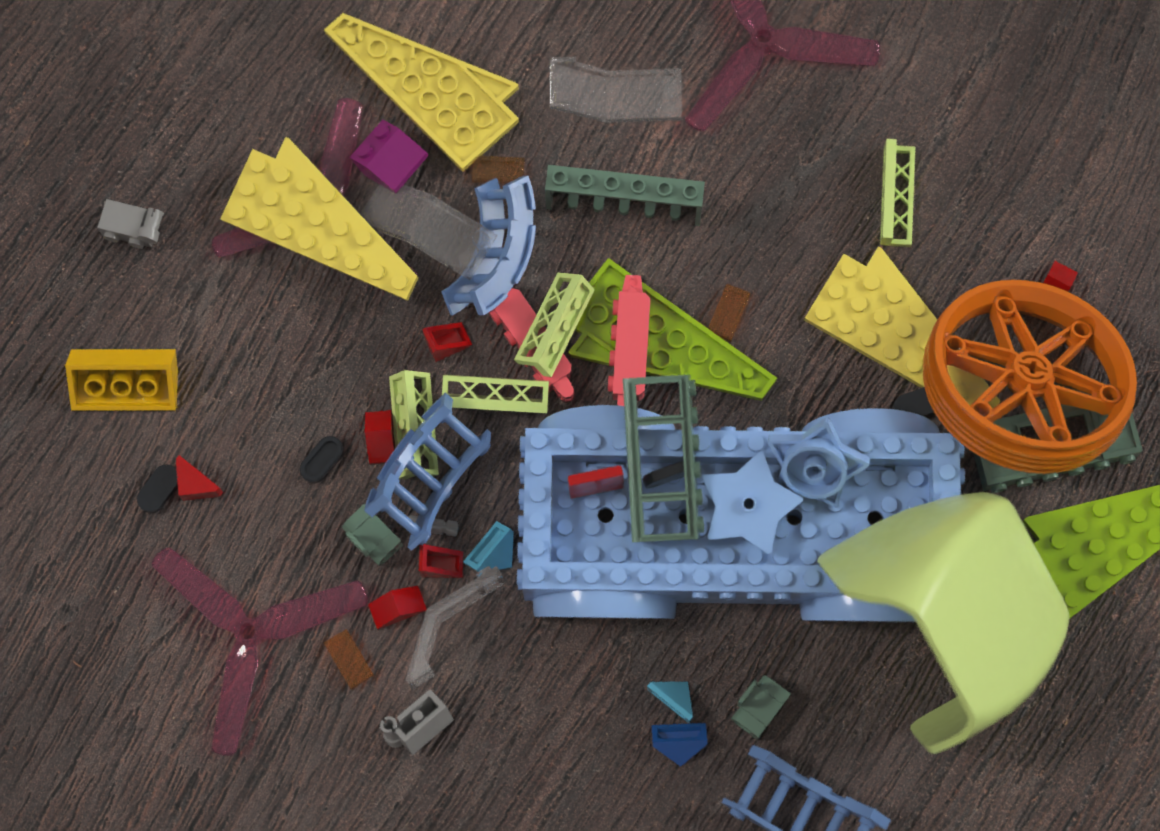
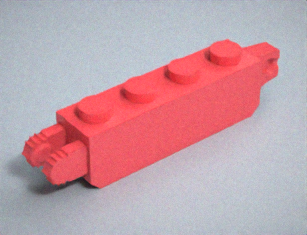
M625 275L623 289L619 291V300L613 299V315L618 316L617 325H612L611 340L616 341L615 350H610L609 366H614V376H608V392H613V400H617V406H624L623 378L646 377L650 297L643 293L642 280L639 275ZM645 384L636 385L637 401H640L645 395Z
M511 288L507 293L508 297L489 314L497 326L502 324L506 330L504 336L511 346L516 345L520 349L536 317V313L520 290ZM545 326L540 328L538 336L546 331ZM537 347L529 350L526 357H533ZM564 353L552 377L543 376L535 366H531L535 372L533 375L534 380L549 381V392L554 390L562 402H572L575 397L573 386L569 381L572 374V365Z

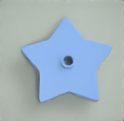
M828 417L804 434L769 435L768 444L781 465L776 483L800 496L820 499L835 508L839 505L845 481L870 465V457L840 442Z
M762 451L758 452L737 473L705 474L702 476L716 506L707 538L709 540L743 537L767 554H771L778 521L802 503L803 498L774 482L764 453ZM748 498L754 501L752 509L744 507V501Z

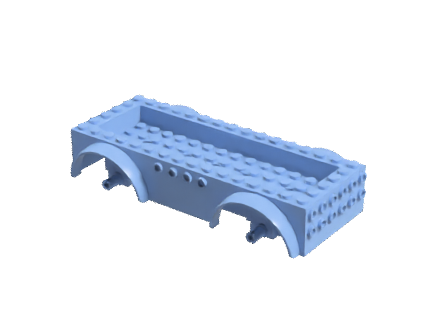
M593 405L566 409L545 418L538 428H525V436H520L521 458H525V462H520L519 464L520 484H524V489H519L520 510H524V516H518L519 537H523V542H518L519 563H523V569H517L518 590L523 591L525 601H533L534 617L674 619L677 603L800 604L802 620L917 622L911 614L897 607L865 602L845 596L823 571L817 559L827 550L871 526L867 519L869 513L876 512L885 519L912 507L961 495V484L965 482V469L960 468V458L964 457V445L950 433H940L938 426L930 419L912 412L880 408L840 411L809 422L802 431H790V428L777 427L774 428V431H763L761 427H748L747 431H736L735 427L730 426L721 427L720 430H709V427L696 426L693 429L694 435H699V451H695V462H700L701 478H696L697 489H702L703 505L698 506V514L704 518V533H700L699 539L632 543L624 406ZM637 408L638 417L661 416L657 413ZM828 417L842 444L870 457L869 467L845 481L837 508L820 499L800 496L803 498L802 503L778 521L771 554H767L743 537L709 540L707 538L716 506L702 476L705 474L737 473L758 452L762 451L776 483L781 465L768 444L769 435L804 434ZM674 424L638 426L641 479L650 472L683 461L682 430H676ZM618 465L622 466L624 488L573 499L570 498L569 475ZM684 477L653 488H645L642 480V494L685 491ZM750 498L746 499L744 507L752 509L754 501ZM686 500L643 502L645 535L688 532L687 524L679 520L681 515L687 514ZM610 509L614 515L613 519L608 523L601 522L598 519L600 510ZM796 516L800 524L791 525L788 523L787 517Z

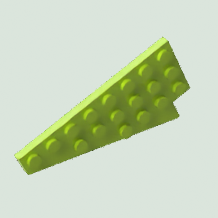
M609 258L589 282L595 290L575 329L581 336L568 351V355L572 358L609 366L610 350H615L616 341L611 340L612 325H617L618 316L613 315V299L619 300V291L623 289L625 275H632ZM642 282L643 293L650 297L646 375L655 377L690 375L691 380H695L696 386L759 401L763 400L777 381V377Z
M1160 485L1029 516L1022 521L1038 540L1034 545L1066 603L1070 618L1160 550Z

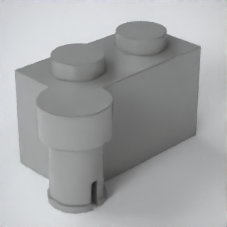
M106 199L97 228L103 238L108 241L117 243L119 240H122L135 248L142 249L144 246L152 248V245L158 242L160 235L158 229L164 213L158 209L153 212V208H148L147 210Z
M429 689L397 717L400 725L397 724L395 718L388 716L385 717L386 723L381 720L380 729L383 731V737L390 747L396 748L403 745L414 755L454 719L447 706Z

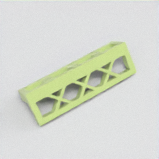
M886 139L884 145L880 245L911 247L915 147L897 146V139ZM896 153L909 154V163L903 168L896 163ZM900 175L908 182V187L902 192L895 187V179ZM907 192H908V199H906V198L904 197V195H905ZM899 199L907 206V212L901 217L894 212V203ZM906 217H907V224L903 221V219H905ZM900 224L906 230V239H893V228L896 225Z
M557 273L514 359L518 364L535 366L543 376L552 377L595 290L583 275ZM563 282H570L566 289L559 292ZM559 303L557 309L549 314L550 308ZM548 324L546 331L538 336L540 328ZM537 347L533 357H526L529 350Z
M404 370L389 377L395 448L410 429L415 432L424 422V419L417 413V404L419 403L424 408V413L433 405L430 373ZM414 379L422 380V391L420 393L414 387ZM434 429V430L431 432V433H432L431 436L436 440V437H435V429ZM425 444L420 445L413 455L414 461L421 466V456L424 454L429 461V469L425 470L432 476L439 475L437 455ZM405 468L399 479H408L415 475Z
M443 375L442 395L446 392L453 399L452 408L532 413L548 412L549 381ZM449 381L460 382L466 391L462 394H448ZM465 382H472L474 384L469 387ZM478 383H486L493 392L488 396L476 395L472 389ZM492 384H501V385L498 386V387L495 389V387H494ZM504 385H513L519 394L515 397H503L498 391ZM518 385L527 386V387H525L523 390H521ZM532 386L543 387V398L530 399L525 392Z

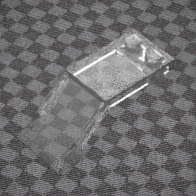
M576 57L550 58V108L605 123L682 120V68L609 71L577 62Z
M379 184L360 214L378 234L381 232L410 243L468 280L472 279L498 236L434 195L407 185H403L397 193H394Z
M490 566L482 569L476 574V579L427 608L406 676V681L412 690L435 677L429 666V660L440 624L504 584L503 576L497 566L492 569Z

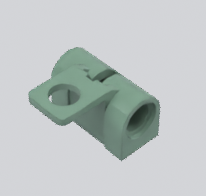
M364 503L344 523L342 529L346 532L347 538L365 557L369 556L378 566H381L403 544L376 515L371 517L364 511L366 505Z
M763 675L759 682L754 680L737 703L739 708L731 719L757 740L791 694L775 681Z

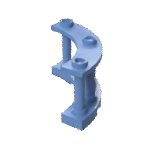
M528 175L521 176L503 185V189H500L497 178L474 188L480 210L479 238L474 255L463 274L453 284L441 291L450 315L458 313L470 303H474L478 315H485L501 304L508 297L507 293L513 285L518 284L531 257L536 232V225H533V210L536 209L535 199ZM503 199L507 201L508 219H505ZM504 229H508L505 245L502 247Z
M446 392L421 416L424 422L414 432L410 429L392 452L377 476L380 483L376 490L374 488L371 489L364 509L371 517L379 511H385L409 531L411 536L408 548L411 551L419 544L423 545L428 541L436 514L442 503L452 494V487L478 456H483L491 446V432L488 429L478 437L452 415L453 399ZM440 422L448 424L471 444L458 459L431 436V432ZM425 444L451 467L440 482L414 461L413 455L420 445ZM405 468L410 470L433 490L425 505L399 483V477ZM393 492L419 514L416 522H413L391 503Z
M752 745L748 755L757 760L755 763L757 767L738 803L726 798L722 801L724 805L731 808L729 814L741 821L747 818L767 831H783L772 825L771 822L789 788H793L796 784L808 791L806 794L808 798L790 831H803L816 804L821 803L822 799L834 805V811H836L826 831H838L845 817L848 818L850 814L860 818L858 822L861 824L857 831H870L875 826L886 830L891 821L876 809L848 796L843 798L832 792V788L812 777L806 778L796 772L795 767L770 751ZM772 770L781 775L779 778L781 782L762 817H759L749 811L747 807L766 772L769 773Z

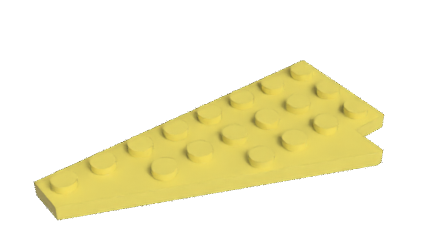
M344 13L324 29L325 34L462 172L470 167L519 122V118L504 104L519 89V85L516 82Z
M285 137L276 159L252 149L220 218L223 222L406 301L409 300L419 277L289 138Z
M878 246L867 266L843 254L804 321L923 388L924 350L937 321L936 317L882 248ZM947 365L952 383L970 406L989 388V385L983 378L955 366ZM996 396L988 404L991 408L999 405L1000 399Z

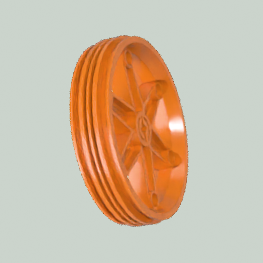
M1001 280L979 285L968 290L952 302L939 316L928 338L923 356L925 391L934 413L953 437L975 454L992 463L1017 471L1041 474L1059 473L1091 462L1104 453L1117 440L1131 416L1135 403L1137 386L1135 365L1130 350L1118 330L1103 314L1081 298L1060 288L1040 282ZM989 314L999 346L962 339L952 334L968 320L979 315ZM1020 314L1039 318L1063 330L1037 345ZM1006 325H1011L1024 352L1018 354L1014 350ZM1066 343L1069 348L1051 364L1045 356ZM1086 346L1102 365L1109 378L1110 385L1098 382L1065 366ZM968 355L1003 365L1005 368L969 357ZM947 365L960 368L993 384L970 406L952 383ZM1054 382L1089 393L1091 395L1055 385ZM1008 386L1014 395L991 408L988 403ZM1041 397L1045 400L1053 424L1052 427H1049L1035 398ZM1061 404L1096 411L1102 415H1108V417L1091 433L1071 440V433L1067 428ZM1021 405L1040 440L1009 432L993 422Z

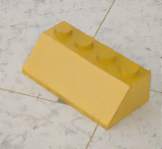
M71 349L65 364L71 410H176L178 385L176 349Z

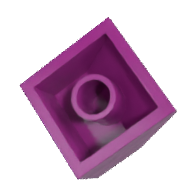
M382 119L350 156V159L364 176L397 193L429 155L402 130Z

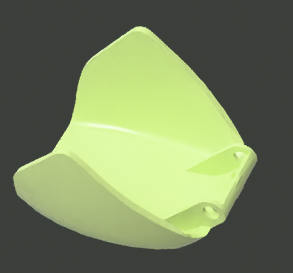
M986 492L961 494L903 510L839 543L821 554L817 559L823 571L845 596L865 602L897 607L911 614L917 621L957 694L956 698L920 717L910 727L914 737L932 754L943 751L972 737L1013 712L1030 697L1046 677L1066 638L1070 618L1066 603L1015 507L1008 499L996 494Z

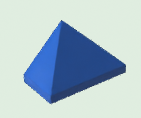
M706 723L652 725L653 747L681 767L707 745Z

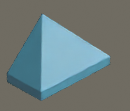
M496 521L463 562L479 573L511 568L514 532Z
M650 682L648 684L647 690L687 723H690L693 714L688 682Z

